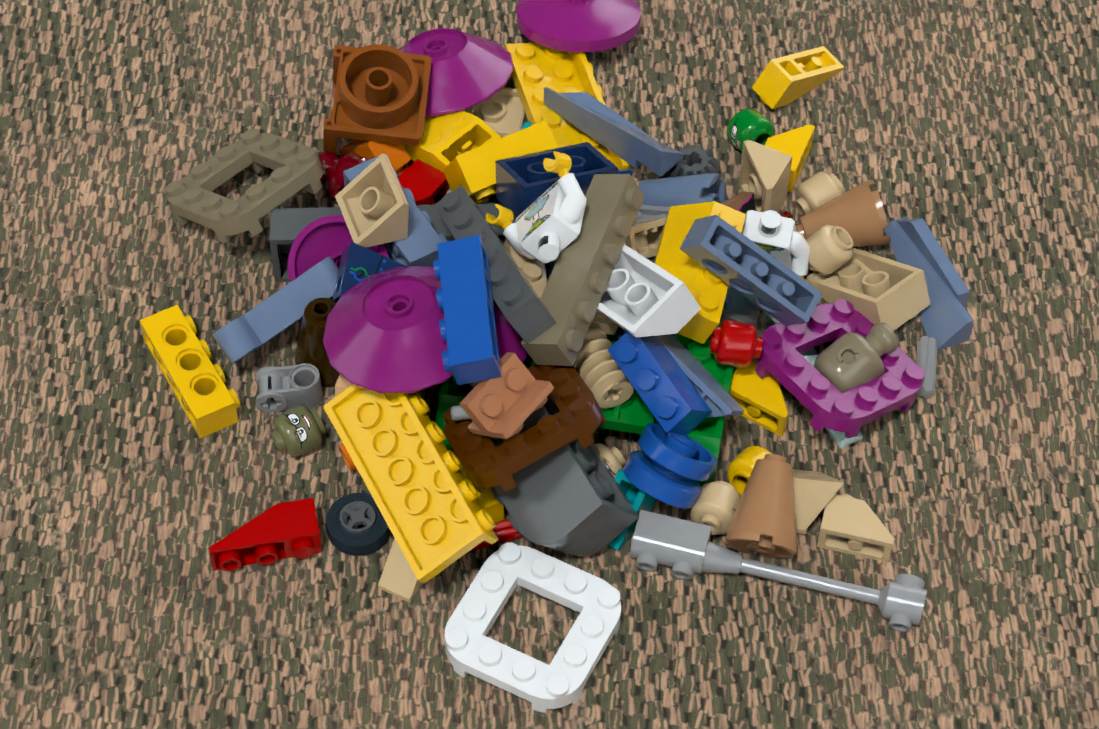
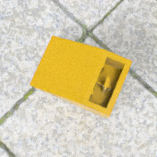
M465 111L434 117L425 116L422 143L418 146L402 145L414 162L416 159H419L443 172L455 156L497 140L501 136L479 117Z

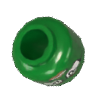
M749 108L736 113L727 127L729 142L741 152L743 141L752 140L765 145L767 139L775 134L773 124L757 110Z

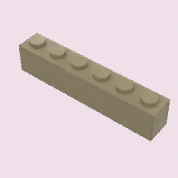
M594 174L585 195L587 200L580 233L574 241L560 252L540 298L556 323L528 344L523 339L521 345L537 365H574L590 324L595 318L601 298L607 289L614 267L619 261L622 248L631 232V227L638 210L643 203L644 194L630 174Z

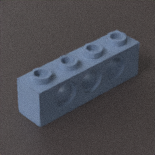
M717 215L695 219L680 247L681 251L785 326L808 323L823 294Z

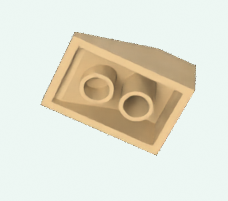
M853 247L852 258L834 273L827 275L815 271L805 278L808 283L823 293L821 297L826 302L834 303L838 299L847 300L853 305L854 310L865 316L871 323L884 322L893 331L931 305L924 270Z

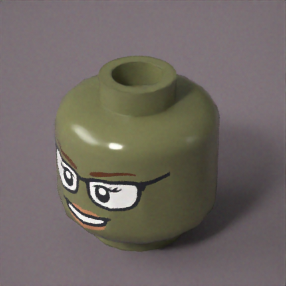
M298 405L275 417L274 426L276 430L271 432L270 435L279 452L286 449L289 455L297 457L319 446L322 443V434L326 433V430L315 408L309 410L305 405Z

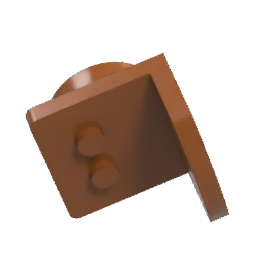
M382 44L367 45L361 48L335 45L331 107L329 118H325L323 152L330 151L338 155L340 138L414 146L420 145L423 141L431 58L427 55L404 53L395 47Z

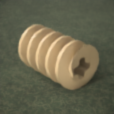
M593 328L588 330L573 367L594 394L600 408H613L628 400L633 394L634 387L608 352L612 343L607 339L606 332L601 328Z

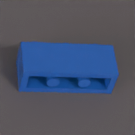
M626 332L608 349V352L667 434L675 432L687 435L712 412L658 336L635 337Z

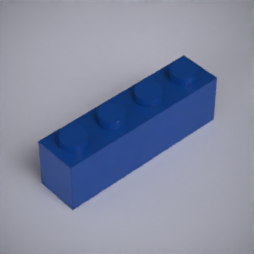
M480 235L438 243V259H433V267L436 279L438 281L441 280V289H436V297L440 311L444 310V319L439 320V328L443 341H447V350L442 351L445 371L453 373L458 385L502 377L489 260Z

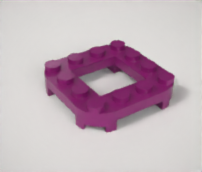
M843 299L815 307L808 323L785 326L779 322L768 327L761 335L763 346L760 358H756L757 365L755 368L756 373L761 379L773 375L813 413L810 426L819 432L822 431L823 426L834 431L845 432L846 439L858 436L863 425L898 408L904 413L910 410L926 375L920 366L897 347L894 352L881 356L885 372L879 378L858 385L843 393L839 391L801 353L825 342L832 344L846 333H858L864 338L869 334L874 324L861 313L854 310L853 305L849 301Z

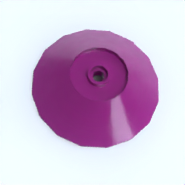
M438 28L420 33L399 49L404 53L427 55L431 58L425 115L428 117L460 112L487 101L505 87L514 70L511 53L497 41L451 28Z
M395 267L368 276L346 291L327 316L323 344L331 366L351 384L377 393H413L443 383L453 376L452 372L447 373L445 371L442 359V351L447 350V341H443L439 328V320L444 319V310L440 311L437 302L436 289H441V280L438 281L436 279L434 267Z

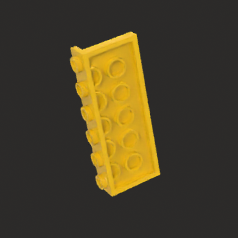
M537 43L505 44L504 48L511 53L514 67L511 76L528 121H531L532 125L547 120L559 148L588 142L617 166L618 169L630 170L629 163L544 105L545 87L559 93L587 92L605 105L601 86L596 83L593 75V66L588 62L585 53L556 50Z
M352 384L323 406L418 581L425 584L482 541L490 544L498 541L493 531V528L496 527L494 520L485 509H481L476 501L479 497L477 490L470 481L464 480L459 471L462 468L461 462L451 450H447L443 440L446 437L441 428L429 419L427 415L429 407L418 393H377Z

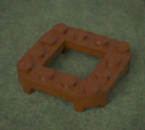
M536 364L528 368L536 380L550 381L554 386V389L547 398L554 404L558 413L540 419L535 426L506 439L503 444L497 447L494 446L489 436L472 434L467 427L473 421L472 419L453 420L451 418V408L444 413V434L478 492L482 493L486 487L501 485L504 492L517 487L512 474L575 439L582 449L595 442L591 434L599 425L606 424V418L594 394L573 366Z

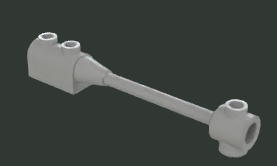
M640 510L632 539L630 557L636 558L635 565L642 570L653 572L657 570L658 564L672 567L671 574L682 580H691L693 573L739 574L742 572L876 604L882 617L890 619L888 626L896 631L909 632L911 625L919 626L927 590L923 589L924 580L917 576L897 574L894 582L890 581L882 590H877L743 558L741 554L712 543V526Z

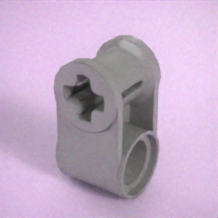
M303 363L282 367L268 366L258 370L255 375V382L259 385L256 406L263 412H280L292 409L298 405H305L307 408L317 406L323 400L324 393L319 370L314 365Z

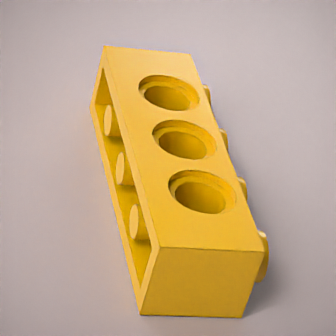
M177 304L139 320L144 342L199 438L237 423L236 409L241 407L238 396L233 388H226L224 384L226 379L218 363L213 365L209 359L211 358V353L204 339L198 340L196 337L197 329L191 316H184Z

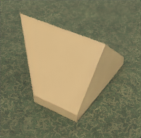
M793 469L797 533L807 534L810 524L844 483L822 472Z

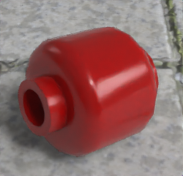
M725 319L712 332L709 353L714 354L715 360L719 364L747 368L753 358H760L763 338L757 337V329L754 324Z

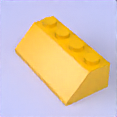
M715 201L671 206L667 213L654 264L684 282L701 307L677 334L702 344L705 343L719 325L729 285L681 251L680 247L695 219L717 215L742 233L746 216L745 213Z

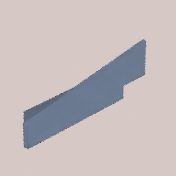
M544 88L545 106L633 167L637 168L643 164L661 177L683 158L681 152L655 140L587 92L559 93L551 88Z
M906 216L887 222L888 227H885L884 230L886 235L891 237L890 245L897 262L924 270L931 305L918 314L927 336L937 340V351L969 341L974 320L966 311L970 291L923 218L909 220Z

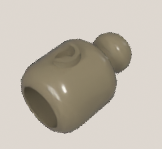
M876 323L871 327L869 334L865 338L853 332L842 335L816 357L814 367L843 393L858 385L879 378L885 372L881 356L894 352L899 345V339L886 323Z

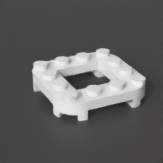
M512 542L504 543L500 546L499 550L487 558L448 620L444 634L446 655L453 665V670L460 676L465 678L467 673L532 702V709L535 711L546 713V709H557L570 703L574 705L582 697L583 688L613 635L617 636L621 619L620 593L605 580L536 549L518 546ZM520 586L580 613L550 665L486 636L513 591H518Z

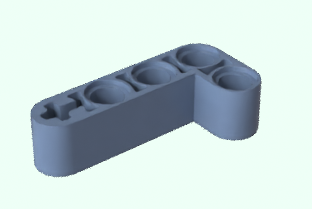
M331 256L320 261L249 312L229 322L212 335L231 364L247 357L301 320L305 307L312 300L318 298L331 299L333 297L339 268Z

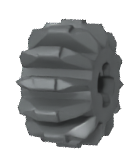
M688 142L685 148L675 146V150L681 152L683 158L663 175L665 178L718 173V159L714 158L712 150H704L702 143L697 147H692Z

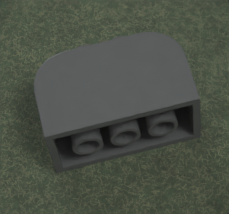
M547 398L546 403L540 409L529 415L523 422V428L519 433L535 426L540 419L558 413L550 399ZM489 436L495 447L503 444L506 440ZM576 439L512 474L517 487L506 492L503 491L501 485L492 488L495 498L505 505L510 513L508 517L509 522L526 539L532 543L576 557H587L599 552L639 518L593 443L587 448L582 449Z

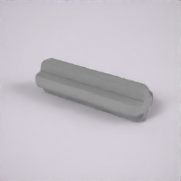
M922 336L920 341H918L916 364L926 373L917 395L924 398L932 396L936 385L938 342L935 338H929L928 336Z

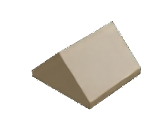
M752 140L743 141L739 186L742 192H754L756 211L764 213L765 211L773 210L778 213L787 199L792 156Z
M382 153L335 196L353 242L365 248L408 238L409 204L388 155Z

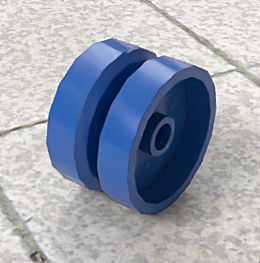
M646 424L638 439V445L641 450L631 452L623 467V473L629 481L648 495L678 508H692L701 493V485L698 481L709 479L717 464V459L706 447L686 434L675 432L667 434L660 424Z

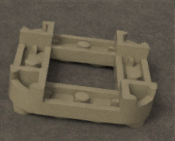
M250 129L241 135L240 140L230 146L219 149L210 160L193 167L191 173L179 181L168 184L165 187V191L180 225L183 226L191 220L214 230L218 241L228 243L231 236L248 230L252 237L261 233L263 229L259 219L301 189L316 194L322 188L320 179L326 173L315 149L275 134L260 133L258 129ZM266 167L274 170L270 177L260 184L249 187L245 194L235 201L212 192L245 168L257 173Z

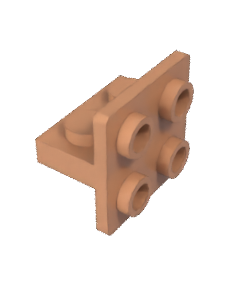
M507 352L500 359L502 377L480 381L459 405L473 420L467 427L472 434L508 439L518 434L523 428V422L529 415L546 403L547 396L554 389V386L550 381L536 380L515 353Z

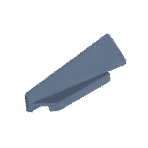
M618 326L614 336L621 338L627 331ZM673 334L657 335L712 412L706 418L740 416L743 414L744 409Z

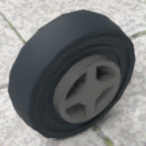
M351 493L339 498L332 504L326 515V532L331 544L340 552L349 555H367L377 551L385 544L391 532L373 497L367 493ZM356 525H364L361 528H354Z

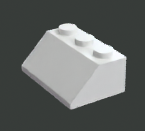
M624 244L619 261L614 267L597 311L633 336L647 337L677 334L701 307L684 282Z

